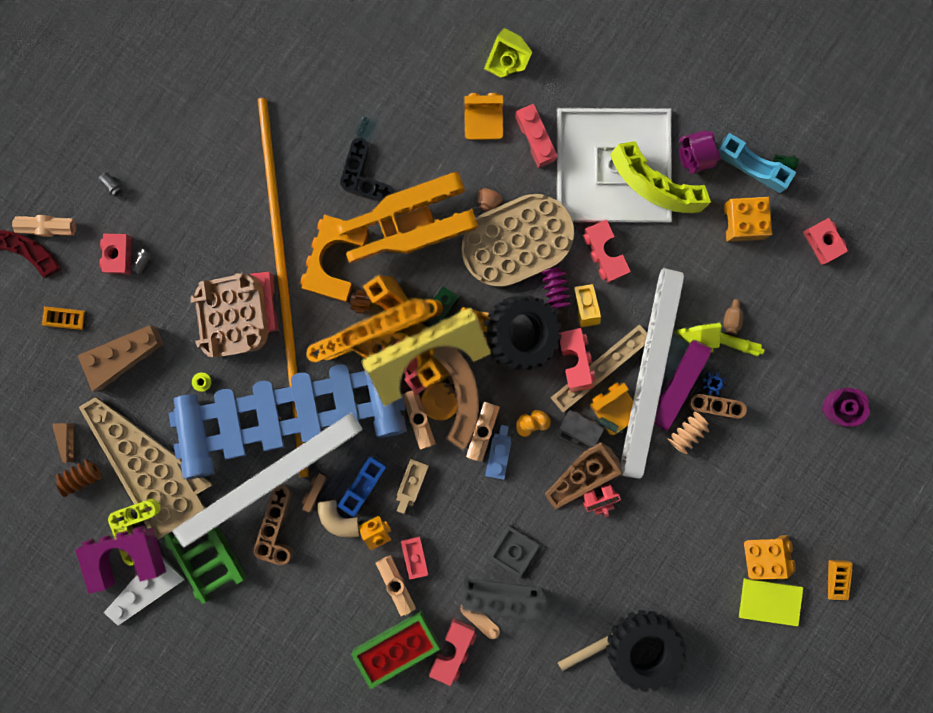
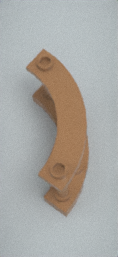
M438 346L432 355L450 373L458 398L457 417L447 439L464 450L471 439L477 422L479 411L478 390L470 367L455 347Z

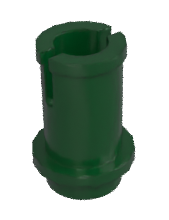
M775 154L773 162H780L793 170L797 169L799 158H796L795 155L789 157Z

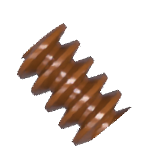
M86 459L84 461L85 466L82 463L77 464L78 470L72 466L70 468L71 474L68 470L63 471L64 477L58 473L56 475V486L59 493L63 497H67L68 494H73L75 491L81 490L82 487H87L89 483L93 484L96 480H101L102 474L98 466Z

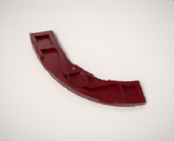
M0 230V250L12 251L25 257L35 266L42 278H47L62 269L51 253L36 241L18 233Z

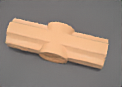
M36 215V217L15 216L12 222L14 233L53 237V235L74 236L76 232L75 220L72 218H54L47 215Z
M413 390L402 394L419 449L422 450L436 445L419 394L415 395ZM414 416H423L424 422L419 425L415 424L413 421Z
M487 402L483 403L466 455L467 458L479 462L483 461L500 408L499 406ZM482 426L487 427L488 435L480 437L477 433L478 428Z
M389 555L377 561L376 565L400 616L415 610L416 606L392 556ZM398 581L401 584V588L394 590L391 587V582Z

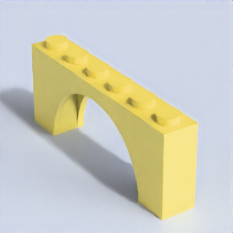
M470 308L362 361L384 406L402 398L400 380L403 371L412 359L430 348L438 346L456 347L465 351L473 362L491 354L478 319Z

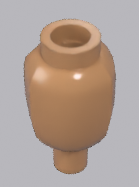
M734 299L732 307L728 308L725 313L723 326L727 334L737 335L738 331L742 329L744 316L740 309V300Z

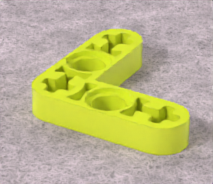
M148 499L111 513L108 521L114 537L116 533L121 531L133 532L132 524L159 514L160 504L156 499ZM152 507V510L144 512V508ZM132 509L136 510L138 514L137 519L132 517ZM124 516V520L117 521V518ZM119 549L124 563L130 566L134 565L131 556L126 551Z

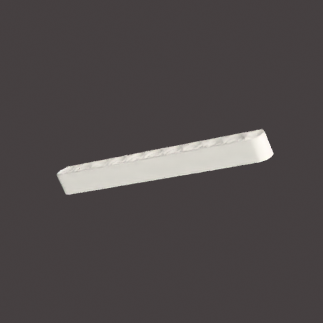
M663 268L659 275L621 458V476L641 479L644 473L684 274L679 271Z
M351 412L175 528L172 532L183 547L187 546L357 434L363 428Z

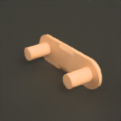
M461 611L489 639H496L499 636V627L484 613Z

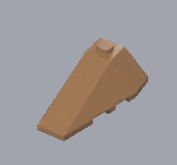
M599 443L583 452L545 493V496L552 506L557 509L622 474L621 463L610 447Z

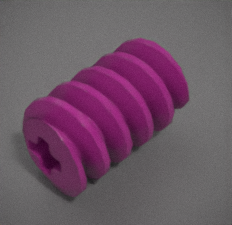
M561 268L541 272L542 275L547 276L543 279L544 283H548V285L544 286V290L550 292L545 294V297L551 298V300L547 301L546 304L552 306V309L571 305V302L565 301L570 295L564 294L569 287L562 285L568 281L561 279L566 274V272L560 271Z

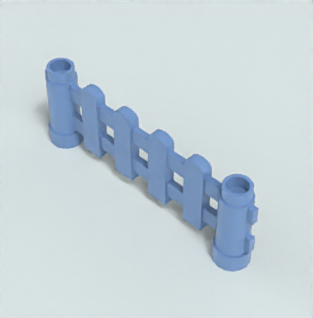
M339 364L330 368L329 379L312 382L309 374L297 373L291 378L292 387L274 390L273 384L269 381H260L253 385L254 395L236 398L235 392L230 389H222L215 393V403L203 406L199 404L196 394L178 396L174 398V412L169 413L170 425L172 428H177L179 440L178 444H174L176 459L182 458V463L180 464L183 480L215 474L209 452L224 450L225 459L246 456V444L262 441L264 451L275 450L285 447L283 436L301 433L302 442L305 443L321 433V428L333 425L351 412L358 422L362 419L374 417L375 421L373 424L376 438L399 435L407 432L404 416L401 415V411L406 410L403 395H401L402 398L384 406L366 369L362 372L350 374L346 365ZM368 386L371 402L356 405L353 389ZM333 393L336 409L318 413L315 397ZM295 402L298 418L280 421L277 405ZM256 410L259 426L242 430L239 413ZM218 418L221 434L206 437L204 421Z

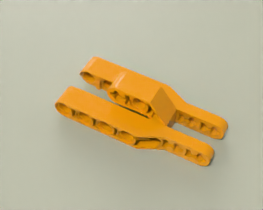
M453 172L386 196L372 212L338 224L336 228L339 236H344L378 223L384 235V239L347 252L346 256L349 263H354L385 251L408 254L477 229L479 225L473 209L459 214L456 212L451 217L434 221L430 207H426L466 191L459 172Z
M435 299L411 300L353 325L336 335L312 344L307 349V357L312 362L333 360L355 351L367 359L369 356L379 353V344L385 350L391 346L390 343L396 342L398 339L399 343L404 341L408 337L400 332L438 317L443 311V306L440 301ZM431 303L434 305L435 308L433 313H430ZM316 350H319L318 356L313 354Z

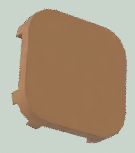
M235 273L236 275L210 281L203 280L198 283L199 286L195 294L191 295V303H196L200 340L195 342L197 348H201L207 357H226L254 352L261 349L266 343L268 324L264 292L261 282L255 276Z

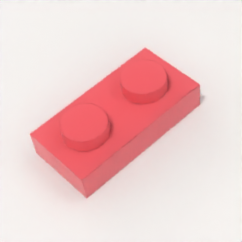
M420 536L401 540L409 580L428 576L429 573Z

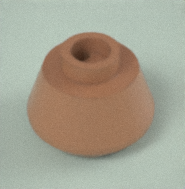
M482 188L478 191V204L480 205L479 208L483 211L488 212L497 208L503 201L502 196L493 190Z

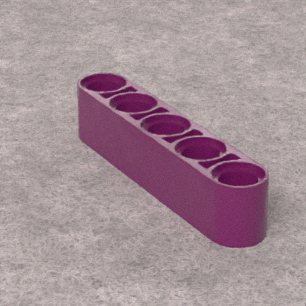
M695 339L692 340L658 401L654 425L666 431L670 428L712 351L711 347Z

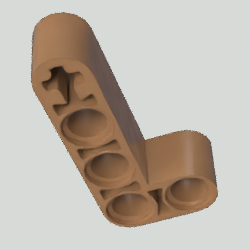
M287 484L278 485L273 489L254 547V553L257 558L277 565H285L293 557V550L290 546L278 543L292 497V488ZM284 489V493L286 494V496L281 498L280 503L275 502L280 500L281 494L278 493V491ZM273 507L280 509L281 515L279 517L272 514ZM267 526H272L274 528V535H269L267 533ZM262 544L269 548L268 554L261 552L260 547ZM280 550H284L287 553L288 557L286 560L279 557Z

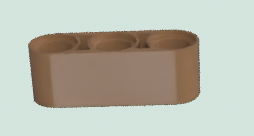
M693 394L687 400L688 408L695 412L728 418H742L747 412L746 405L741 401L703 394ZM697 397L702 403L699 408L694 406V399ZM715 401L720 403V409L717 412L713 409ZM735 404L739 407L737 415H734L732 412V407Z

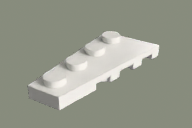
M163 558L166 568L164 574L158 578L139 582L138 575H136L106 609L104 614L117 625H120L185 580L186 577Z

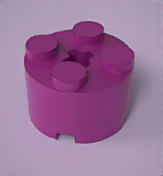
M703 130L682 136L679 139V143H682V148H679L680 160L683 167L690 170L689 174L714 168L717 161H720L721 155L719 150L716 149L714 143L715 136L712 131L707 132Z
M838 388L826 396L822 411L832 424L853 427L862 424L868 418L870 413L869 400L859 389Z

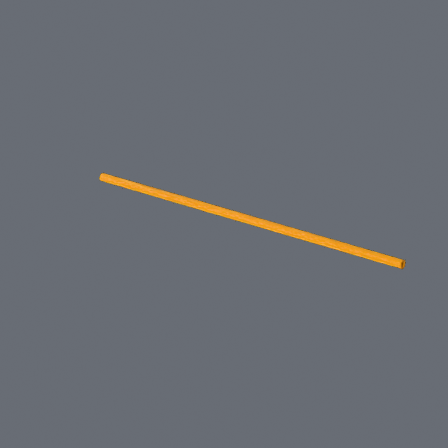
M266 98L258 99L289 386L292 387L291 378L298 373L268 101ZM291 402L293 419L298 418L295 402ZM301 433L295 434L296 448L304 443L302 442ZM308 466L299 471L300 478L309 477Z

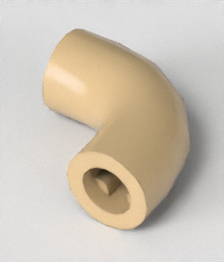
M336 500L317 502L320 521L328 532L338 537H360L358 517H341L337 511Z

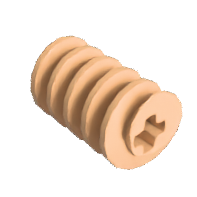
M695 411L693 412L694 418H687L689 424L683 422L682 426L684 429L677 428L678 435L672 433L671 437L673 440L668 439L678 451L686 455L688 454L685 449L686 447L693 449L692 441L697 444L699 443L696 438L697 436L704 438L702 431L710 432L707 427L709 423Z

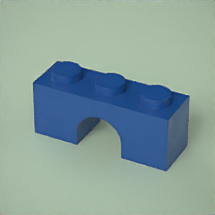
M371 455L360 470L352 486L340 501L338 507L354 517L388 465Z

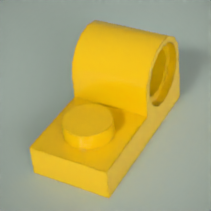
M593 284L574 287L580 327L600 324L601 314Z

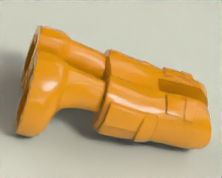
M541 410L532 411L531 416L526 413L522 414L516 422V431L523 437L531 435L536 430L545 431L550 427L551 419L547 413Z

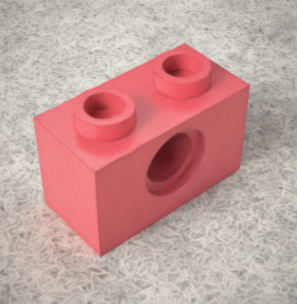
M830 218L803 231L821 265L848 252L845 240L839 236L837 226ZM824 236L829 238V245L824 242Z
M103 234V239L100 242L101 250H103L102 258L100 259L102 272L113 275H131L132 237L127 234ZM118 250L117 258L113 259V252Z

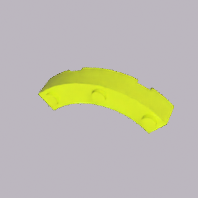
M636 141L619 143L610 154L616 169L624 181L637 194L654 205L674 212L698 213L711 203L705 185L683 184L681 186L672 183L671 179L660 172L653 171L646 164L647 160L641 153Z

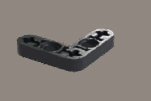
M355 138L351 143L340 180L341 187L348 193L381 202L384 199L383 194L377 192V196H374L376 186H379L378 190L382 192L388 189L390 194H394V190L388 184L361 177L369 146L365 139ZM360 143H362L363 147H365L364 149H360L359 155L363 156L362 159L358 156H352V154L357 155V148L355 147V145H359ZM353 160H357L360 163L359 168L356 170H352L349 167L350 162ZM347 172L351 174H357V177H355L354 175L352 176V182L354 183V185H350L349 188H347V185L344 183L345 181H349L350 174H347ZM364 184H371L373 190L370 193H364L362 191Z

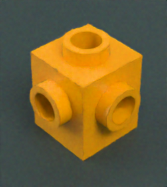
M380 516L358 526L362 539L370 551L391 541L389 535L391 528L387 521H382Z

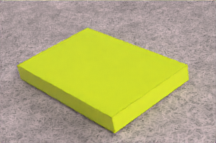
M744 578L739 617L798 626L803 587Z

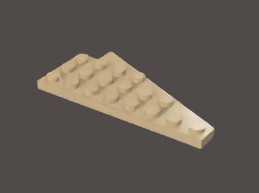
M95 397L79 407L132 502L137 504L148 499H156L159 502V514L143 520L147 528H154L157 540L171 533L175 528L206 508L198 494L214 485L206 477L183 480L180 464L182 459H176L174 453L100 398ZM151 506L144 508V512L152 510Z

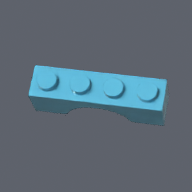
M731 133L723 139L718 147L722 160L778 193L787 189L796 174L794 170L780 162H771L759 157L747 147L746 142Z

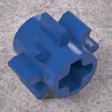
M710 372L706 373L707 378L701 379L704 382V386L701 389L708 390L707 395H711L712 391L719 395V389H725L722 385V381L725 378H719V372H715L713 376ZM715 380L716 384H714V387H710V383Z

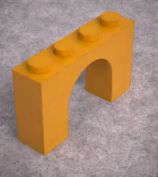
M324 214L323 219H320L318 222L317 230H319V233L313 239L311 247L314 249L312 255H309L307 258L306 274L303 273L300 284L303 290L348 303L353 284L327 275L322 266L323 254L328 247L336 243H347L357 247L366 245L370 230L367 227L344 236H339L336 226L345 222V220Z

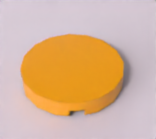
M446 383L429 386L425 389L421 398L425 413L434 420L449 419L458 409V398H455V393L447 395L450 389L444 387V385H448Z

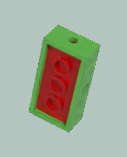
M419 611L354 648L351 655L369 688L372 689L440 650V643L422 611Z

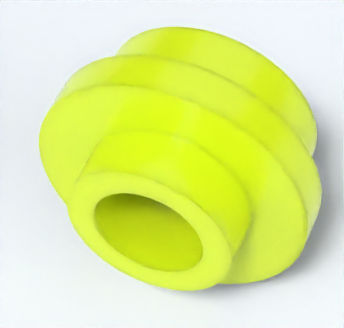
M201 372L194 375L192 386L195 390L204 392L211 387L212 380L208 374ZM201 378L204 380V384L202 386H200L198 383L199 379Z

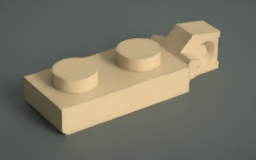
M410 459L397 493L396 500L400 501L397 509L398 512L404 514L407 505L413 506L429 465Z

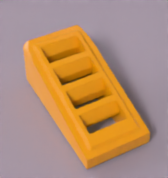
M44 306L42 326L83 330L85 311ZM51 312H55L54 323L50 322ZM59 313H63L62 324L58 323ZM67 314H71L70 324H66ZM75 314L79 315L78 325H74Z
M829 560L828 599L849 600L852 562ZM837 568H843V571H837ZM836 575H843V579H836ZM835 583H843V586H835ZM834 590H842L843 594H834Z

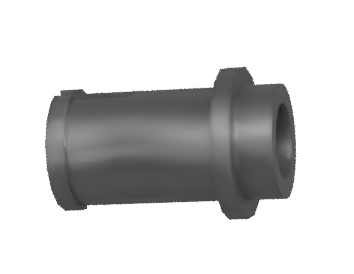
M108 172L103 173L98 178L99 182L108 190L109 195L117 197L122 193L121 184H117Z
M141 248L137 252L138 256L133 265L130 267L131 270L142 274L148 260L152 259V253Z

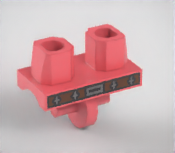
M610 483L600 487L603 495L596 497L593 489L584 494L585 502H583V505L587 512L594 510L596 515L603 513L605 518L609 517L608 511L614 509L612 503L620 501L619 494Z

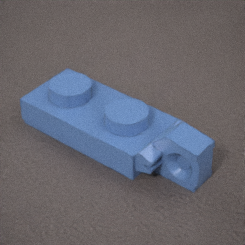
M501 425L499 434H494V438H492L485 473L487 477L503 480L505 478L511 447V437L507 436L509 426Z

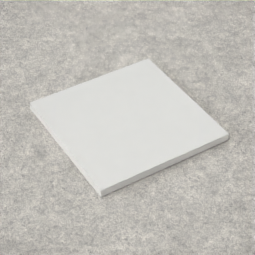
M557 108V201L567 209L573 222L599 223L606 219L608 223L672 222V211L654 205L637 194L619 174L610 156L619 143L636 141L641 153L647 160L646 164L653 171L660 172L672 181L671 109Z

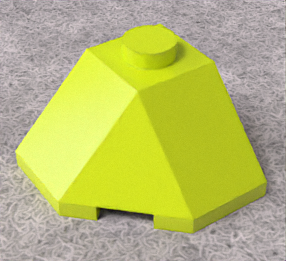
M503 28L495 40L484 69L499 77L507 76L516 71H523L526 69L532 51L521 36Z
M721 323L695 326L689 329H678L674 331V335L687 345H690L692 340L695 339L711 347V353H713L714 349L720 346Z

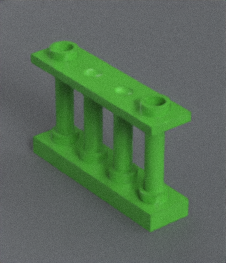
M218 525L207 532L209 535L207 541L186 553L182 550L180 542L173 532L164 536L166 547L172 550L194 589L193 594L197 601H201L202 604L210 600L208 596L210 592L227 582L235 581L238 584L247 578ZM210 547H215L219 553L218 557L194 570L189 560ZM221 563L225 564L228 569L227 574L203 587L198 577Z

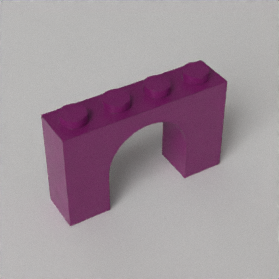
M145 526L133 529L131 533H128L127 530L116 533L115 537H111L110 534L98 538L99 541L95 542L94 539L83 541L82 546L75 549L88 594L106 590L116 584L109 562L110 553L113 548L122 549L131 556L139 582L158 578L166 572L153 527L145 529Z

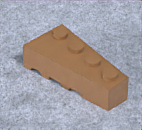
M149 325L79 354L78 358L91 390L100 392L127 370L133 368L139 361L163 346L164 343L157 327Z

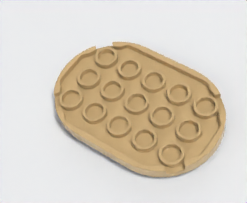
M542 194L525 195L478 216L476 220L479 227L464 235L462 240V256L467 269L477 280L495 287L510 286L556 266L566 257L574 238L573 221L567 209L556 199Z

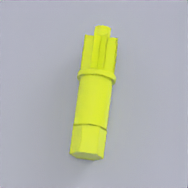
M724 333L720 335V344L755 356L764 353L765 349L761 347V344Z

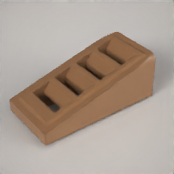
M54 423L53 430L62 463L74 462L75 424Z

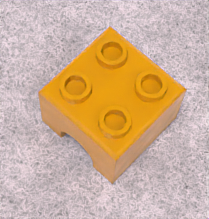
M769 197L730 199L724 204V215L728 216L726 242L764 240L772 236Z

